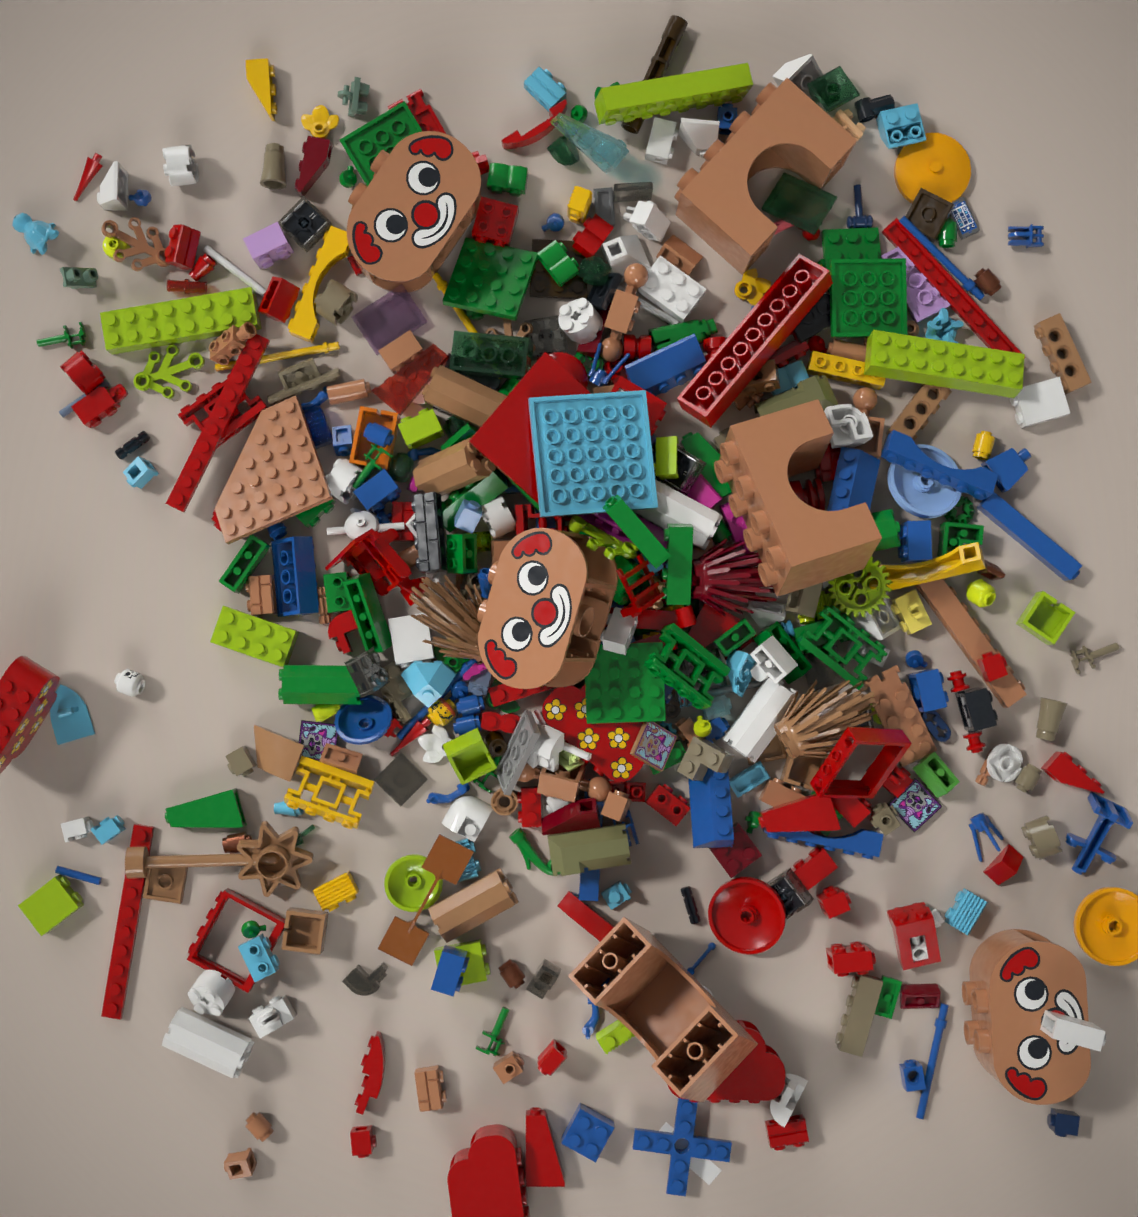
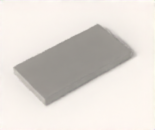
M528 710L523 712L507 745V750L502 755L495 770L504 795H511L540 736V731L533 714Z

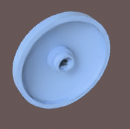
M917 444L922 452L941 465L958 469L951 457L942 450L930 445ZM891 463L889 466L887 481L891 495L902 509L914 516L928 519L943 516L954 508L961 497L962 492L957 491L953 487L942 485L932 478L923 477L920 473L907 470L896 463Z

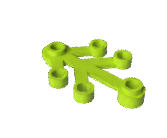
M173 344L167 347V353L158 372L152 373L155 364L161 361L162 357L156 351L150 352L144 371L137 373L133 379L134 386L138 390L147 391L152 389L161 393L167 399L173 398L175 392L171 387H163L155 383V381L160 379L180 387L184 392L192 390L191 382L181 380L172 375L189 368L200 369L204 366L205 360L199 353H192L187 361L169 367L173 358L179 354V348ZM175 348L176 352L170 354V349ZM157 354V360H152V356ZM196 359H200V363L198 365L194 364V361ZM146 379V384L141 385V380ZM185 383L189 384L187 389H183ZM166 390H171L169 396L165 395Z
M574 515L569 522V529L574 533L582 531L596 538H590L586 543L587 548L596 551L598 547L612 546L614 548L607 547L603 554L606 558L613 560L616 555H622L626 559L636 558L638 549L633 543L628 541L622 542L589 523L587 524L579 516Z

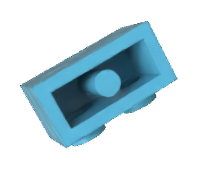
M263 933L238 946L254 982L277 972L280 965L278 957L275 954L273 955L270 950L271 943L268 937H264Z

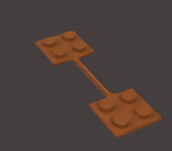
M441 834L438 835L421 867L435 875L434 883L411 922H407L397 916L394 917L378 950L410 966L413 965L430 934L416 925L420 913L440 879H445L455 885L457 884L474 851Z

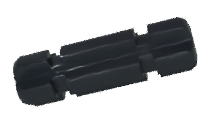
M145 431L140 432L138 437H133L126 442L123 448L120 447L115 450L116 456L121 460L124 459L128 453L131 454L141 447L142 443L148 442L150 440L149 435Z
M690 886L681 888L688 915H690V923L697 924L701 922Z

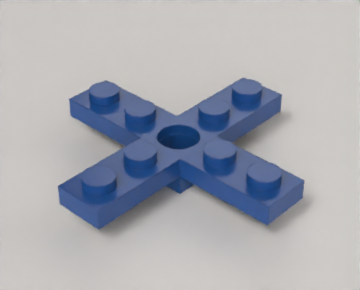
M678 1098L673 1133L635 1128L632 1146L633 1150L670 1154L666 1194L685 1197L691 1157L730 1162L732 1146L731 1140L693 1136L698 1102H690L689 1099ZM680 1138H684L689 1142L688 1146L682 1150L675 1147V1142Z

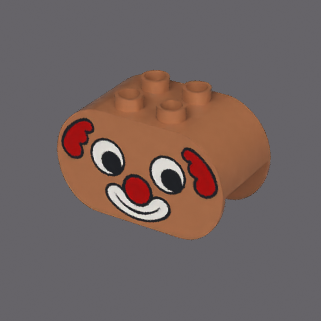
M422 131L409 135L401 140L390 154L385 150L380 151L370 170L375 172L372 181L368 187L360 182L348 199V202L352 204L347 221V240L350 250L362 273L372 283L387 291L410 293L420 290L430 283L435 273L438 272L477 215L481 200V175L478 164L472 153L459 140L448 134L436 131Z
M549 528L529 529L509 541L503 549L499 561L494 562L488 574V581L492 584L489 597L481 603L477 614V619L481 622L478 633V646L485 667L501 683L519 689H533L543 685L567 687L583 680L592 670L601 643V634L605 629L618 583L617 564L615 559L610 560L604 556L603 553L606 547H598L596 551L587 548L586 543L592 537Z
M1009 929L993 934L981 943L972 957L969 968L970 981L962 982L963 1002L965 1005H971L972 1020L964 1021L965 1041L967 1045H973L976 1057L983 1068L1016 1098L1036 1105H1049L1064 1101L1075 1095L1086 1083L1091 1069L1090 1049L1052 1039L1040 1028L1045 1010L1089 1021L1087 984L1083 966L1070 951L1051 943L1048 939L1035 932L1023 929Z

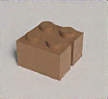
M787 755L780 780L814 791L810 782L826 759L805 756L791 759Z
M290 907L286 911L284 928L287 929L283 933L281 950L321 954L324 951L329 912Z

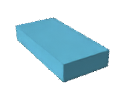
M758 761L730 778L729 784L738 798L770 779V776L761 761Z

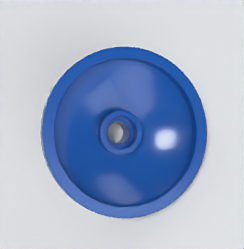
M364 695L360 697V700H364L362 705L343 704L338 710L334 722L335 729L341 739L351 744L362 745L381 738L388 731L392 723V711L384 699L374 695Z

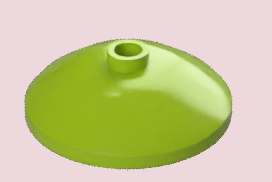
M417 854L406 855L397 859L388 868L385 875L384 888L388 899L397 908L408 912H418L435 881L433 873L421 868L427 857ZM416 877L417 880L415 882L410 881V878ZM443 879L437 882L423 910L432 906L442 892Z

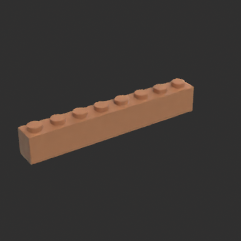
M946 578L914 585L985 682L977 660L981 659V655L986 652L993 651V654L1000 652L991 646L989 636L986 633H982L978 628L980 627L978 621L974 617L971 618L967 613L969 611L967 606L963 602H959L954 588L946 584ZM1007 664L1005 667L1008 675L991 682H985L1003 708H1009L1027 695L1024 691L1025 686L1020 680L1015 679L1012 675L1014 671Z

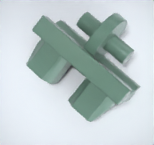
M355 77L354 81L351 82L350 91V86L344 85V90L338 91L337 95L340 99H343L342 105H348L349 100L348 116L354 117L355 114L365 115L367 112L368 103L358 100L359 96H368L370 85L360 82L361 78Z
M60 268L63 276V287L71 289L97 287L96 280H98L96 268Z

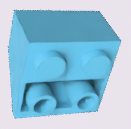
M918 103L880 111L876 118L880 138L888 149L926 141Z

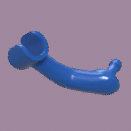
M324 386L323 391H320L311 402L301 403L302 410H312L328 399L327 387Z
M434 447L413 449L407 453L409 461H417L419 456L433 455L441 450Z
M460 783L457 785L458 789L448 795L432 792L428 795L426 802L432 804L450 803L469 791L470 786L468 783L464 785Z
M589 998L588 1004H592V1016L582 1028V1033L586 1035V1039H590V1035L600 1019L599 1007L595 1006Z

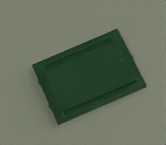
M784 172L761 210L815 235L836 202L837 196Z

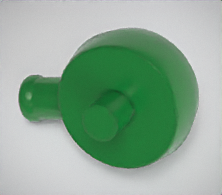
M576 105L572 108L571 118L580 123L587 119L588 111L583 105Z
M348 166V169L342 171L339 176V181L345 188H352L357 183L353 166Z
M750 811L748 816H745V821H747L748 825L746 831L749 834L753 833V829L759 827L758 817L761 816L758 811Z
M253 920L245 922L241 928V932L246 938H254L260 931H266V925L259 926Z

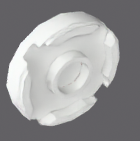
M1007 743L994 747L987 758L989 775L1001 782L1014 780L1022 769L1020 768L1021 763H1023L1021 751Z

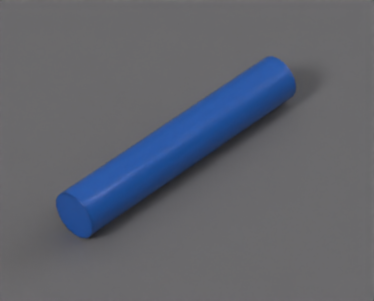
M57 866L55 870L57 874L100 885L102 880L101 877Z

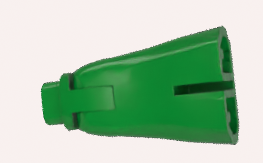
M713 318L706 321L705 319L689 320L648 329L654 352L692 334L696 335L699 344H701L704 339L718 333Z

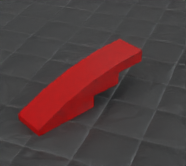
M568 891L557 905V907L600 942L615 927L588 904L579 900L571 891Z

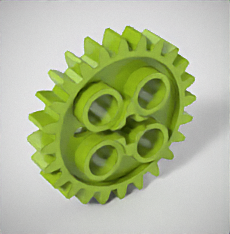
M871 556L860 577H855L853 572L835 578L834 581H828L829 584L833 585L828 591L834 593L830 599H837L834 606L841 605V612L847 609L846 615L850 616L853 612L856 618H858L859 613H861L862 617L866 618V612L873 616V609L880 612L879 605L886 606V603L883 601L884 598L890 599L886 592L892 591L891 588L887 587L892 581L886 580L890 573H883L886 566L879 567L881 562L879 560L874 562V558ZM877 579L878 586L875 589H871L869 586L870 582ZM849 583L851 586L850 591L843 593V585ZM858 583L862 584V590L858 589V586H856ZM854 594L853 599L849 600V597ZM860 595H865V603L859 605L857 601L858 597Z

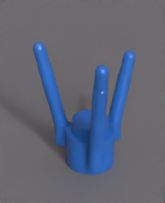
M599 343L592 368L588 374L591 376L589 381L599 387H603L604 384L607 385L611 377L630 357L629 353L608 374L604 370L605 366L602 370L599 368L596 370L602 343Z
M984 812L970 818L971 824H969V827L972 831L978 859L982 862L983 859L976 830L978 832L985 830L998 852L1001 849L988 828L990 827L1000 840H1004V837L992 824L989 817L985 816Z

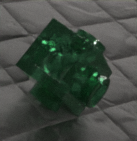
M591 256L582 260L577 275L583 278L585 283L596 287L606 283L612 267L606 264L601 257Z

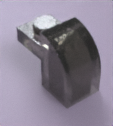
M544 959L537 968L526 990L543 999L559 977L561 968Z
M382 962L369 975L358 964L342 982L357 995H371L380 987L375 981L377 980L380 983L387 976L385 972L388 966Z

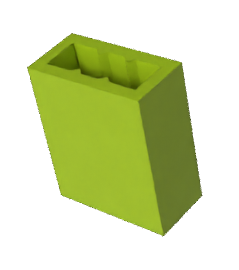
M61 874L52 878L18 905L41 936L49 933L84 905L81 895L73 891L70 887V881Z
M481 939L448 945L468 951L466 957L470 959L465 973L461 972L460 976L464 977L461 986L488 980V975L491 974L490 965L485 963L484 956L487 955L486 944H482ZM444 946L437 947L434 950L437 967Z

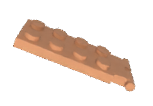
M895 665L881 672L884 679L880 680V677L875 675L864 681L863 686H868L870 692L873 691L875 693L872 697L875 701L872 704H878L873 708L877 712L883 729L903 730L912 743L899 761L900 765L905 767L937 751L906 682H901L897 674L900 672V669Z

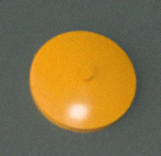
M925 133L926 141L906 145L901 149L894 166L895 183L902 196L910 203H913L920 188L952 203L964 193L969 184L971 176L970 159L963 146L952 137L941 133Z
M1104 887L1091 892L1079 904L1074 916V934L1080 948L1093 960L1109 966H1122L1137 960L1138 896L1131 891L1119 887Z

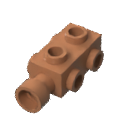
M245 322L240 328L232 325L228 330H225L221 336L210 343V360L220 365H227L233 356L239 355L241 350L246 347V340L256 335L257 330L255 326L250 322Z

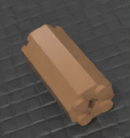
M442 365L439 368H433L430 375L432 378L429 385L426 384L422 391L425 403L478 428L482 426L506 398V395Z
M468 438L420 460L418 467L413 470L415 486L419 490L422 489L425 493L437 492L443 496L490 476L491 472L495 471L496 466L468 442L470 440Z
M499 868L433 904L428 910L434 924L439 928L440 935L448 943L511 908L519 900L511 890L513 887L509 879L505 877L502 869Z

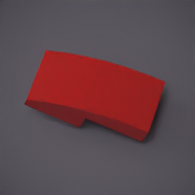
M609 781L612 787L611 792L614 793L615 790H619L629 794L628 798L632 799V802H645V782Z

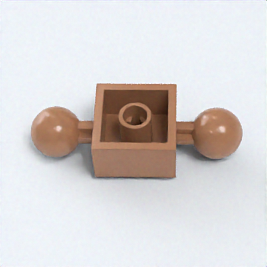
M633 263L625 269L624 280L627 284L625 292L616 289L604 327L612 329L610 337L601 342L600 356L608 362H615L621 358L623 354V345L620 341L622 334H627L628 331L632 332L635 320H632L634 313L638 314L641 306L639 296H636L638 288L646 284L648 271L645 266L639 263Z
M863 387L855 392L853 404L860 412H865L873 438L862 445L853 447V449H860L878 459L881 457L885 418L869 417L870 410L876 406L878 397L873 389Z
M526 763L518 779L520 782H529L533 778L539 779L537 793L547 797L559 798L566 802L575 803L580 790L586 791L590 798H596L597 802L606 800L609 792L612 791L610 782L604 777H595L590 781L584 780L587 763L571 771H568L559 764V769L555 772L544 767L542 769L538 767L532 768Z

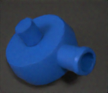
M139 189L134 195H129V200L134 201L138 206H147L152 197L149 191Z
M557 213L551 214L547 219V224L542 226V230L544 232L549 229L553 232L560 231L565 224L563 217Z
M382 510L377 514L379 524L392 523L390 520L392 517L391 512L386 514Z
M912 650L905 656V662L909 667L916 668L921 665L925 668L928 665L920 651Z
M463 681L455 682L451 686L452 696L449 699L455 702L456 699L466 697L468 685Z

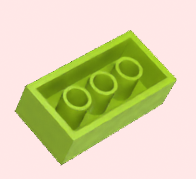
M223 606L210 642L284 667V665L289 663L300 631Z

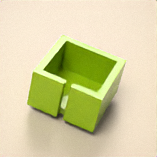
M423 409L418 412L419 415L413 418L411 416L405 417L400 420L401 423L397 424L410 451L445 436L433 409Z
M1039 591L1035 593L1016 624L1045 644L1054 645L1076 612L1062 603H1057L1058 600L1046 592Z
M478 728L443 744L446 756L462 785L497 769Z

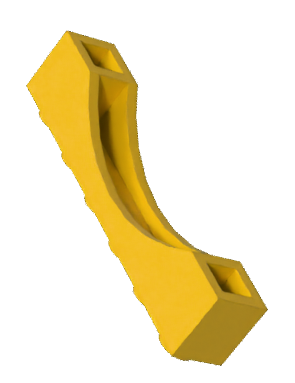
M330 226L329 231L326 230L324 234V244L317 251L315 266L312 265L309 271L310 279L303 286L301 301L298 300L295 306L296 314L294 318L290 319L288 324L289 333L292 336L310 343L314 342L320 327L317 319L316 304L314 303L320 284L328 271L340 260L346 258L350 252L347 232Z
M979 542L958 546L943 556L920 563L879 566H886L883 573H890L886 580L892 581L891 584L887 585L892 590L986 569L983 551ZM877 579L870 582L869 586L871 589H875L878 586Z

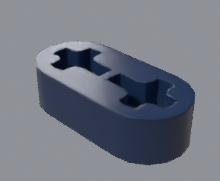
M932 710L921 713L928 732L935 740L945 742L950 738L951 730L938 712ZM927 713L934 715L932 717L933 721L935 722L934 725L931 721L925 720L927 719ZM937 726L941 730L945 729L944 738L942 736H937L939 734V731L936 728Z

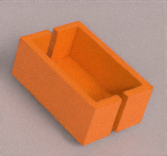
M360 406L349 463L365 468L371 461L369 458L366 460L364 455L368 454L371 450V444L375 445L363 436L368 423H377L392 430L394 439L390 446L387 445L383 449L393 456L400 415L381 410L380 413L378 409ZM375 450L371 455L373 460L379 451ZM381 453L376 460V464L390 472L392 458L385 453Z

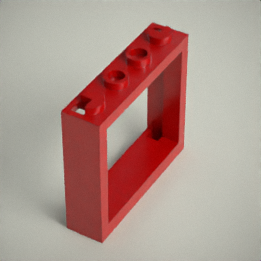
M847 727L810 784L817 796L822 798L873 799L912 743L903 730ZM858 744L885 745L861 780H834Z
M227 888L223 892L220 891L215 901L217 904L214 909L211 908L206 916L208 921L205 926L202 925L196 934L198 939L196 943L190 945L187 952L189 953L187 960L205 970H215L222 973V978L226 980L228 977L234 986L249 993L255 984L251 974H249L247 979H244L199 953L229 898L277 923L269 937L271 952L285 929V919Z

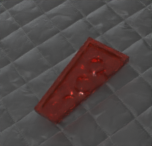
M432 344L416 356L407 366L404 365L399 369V372L392 377H388L384 380L383 384L375 387L371 392L401 416L425 385L432 379L430 375L433 368H439L440 365L443 366L449 356L435 344Z

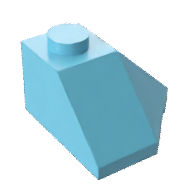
M733 650L726 660V665L731 669L728 677L733 692L743 697L752 678L751 668L757 662L748 653Z
M414 661L401 673L413 695L428 708L443 695L456 675V672L443 661H434V663Z

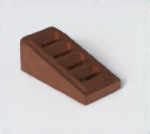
M984 560L986 569L977 571L978 574L992 581L1002 579L1006 575L999 566L987 560Z

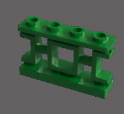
M824 605L823 610L818 613L825 619L823 624L814 635L806 629L803 635H800L796 641L846 681L850 680L849 683L852 686L862 681L861 685L856 688L860 690L864 685L863 682L868 678L861 671L872 657L881 662L882 658L888 655L884 651L886 647L877 640L875 643L870 640L869 637L871 635L864 629L859 631L855 628L856 623L850 618L846 617L844 619L839 615L841 611L835 606L831 605L829 607ZM830 613L848 627L847 631L839 627L835 633L831 632L828 626L833 620L827 615ZM842 633L855 643L844 658L831 649ZM823 634L829 639L823 647L829 653L826 655L808 640L809 637L817 641ZM858 637L863 639L878 653L875 654L869 650L864 657L860 655L857 651L863 644L857 640ZM852 658L859 664L853 672L858 675V678L851 675L838 662L841 661L847 665Z
M675 623L663 626L660 631L662 635H660L659 639L666 645L661 654L657 652L650 654V659L646 660L644 665L649 668L648 670L652 674L659 676L666 685L678 691L681 697L687 698L692 702L695 708L705 709L711 707V701H713L714 697L707 693L712 682L715 684L723 682V676H727L731 669ZM675 645L681 649L677 655L672 652ZM667 659L672 661L670 668L664 665ZM684 659L694 666L689 677L678 670ZM703 668L708 671L705 677L701 675ZM696 682L701 684L698 691L693 688Z

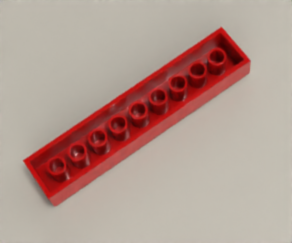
M798 254L677 397L682 410L711 428L833 284L830 271L805 256Z

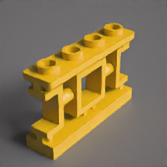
M301 756L296 774L302 776L303 780L298 791L288 788L287 794L284 796V803L289 808L305 810V813L311 816H322L328 822H339L347 829H357L362 814L355 812L354 809L359 797L369 800L375 781ZM310 773L321 776L317 785L308 783ZM323 784L340 790L335 804L318 798ZM347 786L357 789L354 798L344 795ZM304 789L314 793L311 802L300 799ZM340 803L350 806L348 815L337 812Z

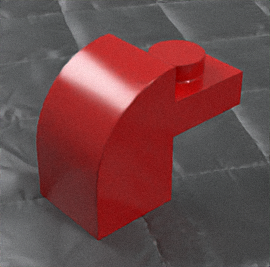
M352 610L337 615L331 621L328 628L329 639H338L336 646L339 652L342 651L343 654L353 652L347 633L358 629Z

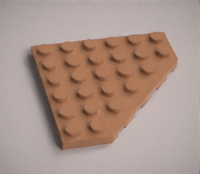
M296 395L260 412L214 508L225 543L228 545L333 499L299 398Z

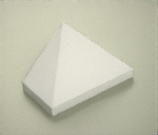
M748 600L747 608L754 612L749 614L760 629L785 619L786 604L774 601L756 602Z

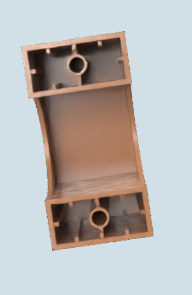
M788 78L778 88L770 82L760 92L755 100L758 104L753 109L752 116L743 111L734 120L729 128L732 133L726 139V144L717 139L704 154L703 158L706 161L701 166L700 172L698 173L693 168L689 169L678 182L677 187L680 189L674 196L679 202L676 216L742 276L768 249L778 228L751 200L747 181L763 170L781 168L796 173L819 193L844 166L857 142L849 132Z
M818 399L731 425L725 442L720 444V459L714 462L715 473L721 484L728 482L733 493L729 495V505L733 515L736 518L742 516L747 526V529L743 530L745 544L750 552L757 550L762 563L758 565L760 579L765 587L773 586L777 597L863 570L882 539L866 502L838 511L819 510L799 499L790 486L788 479L792 476L819 467L834 434Z
M623 917L568 975L595 1006L611 1013L639 1039L656 1060L651 1067L680 1098L703 1103L758 1045L750 1034L650 931L626 917ZM608 978H610L608 984H604L603 986H601Z

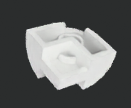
M841 404L825 408L824 413L834 432L830 440L832 449L845 446L853 448L873 438L865 412H860L857 408L852 407V404Z
M542 724L538 726L540 736L527 763L532 768L540 765L555 772L559 769V752L564 749V733Z
M462 796L456 799L450 806L442 824L451 831L475 842L493 808L476 797Z
M785 1074V1087L778 1097L771 1100L770 1104L774 1120L784 1128L808 1080L794 1074Z

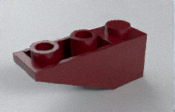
M308 136L307 142L304 141L302 147L304 157L299 162L300 177L295 182V190H297L300 197H304L328 167L333 148L330 140Z
M596 798L575 800V803L572 802L541 818L543 836L600 827V814Z

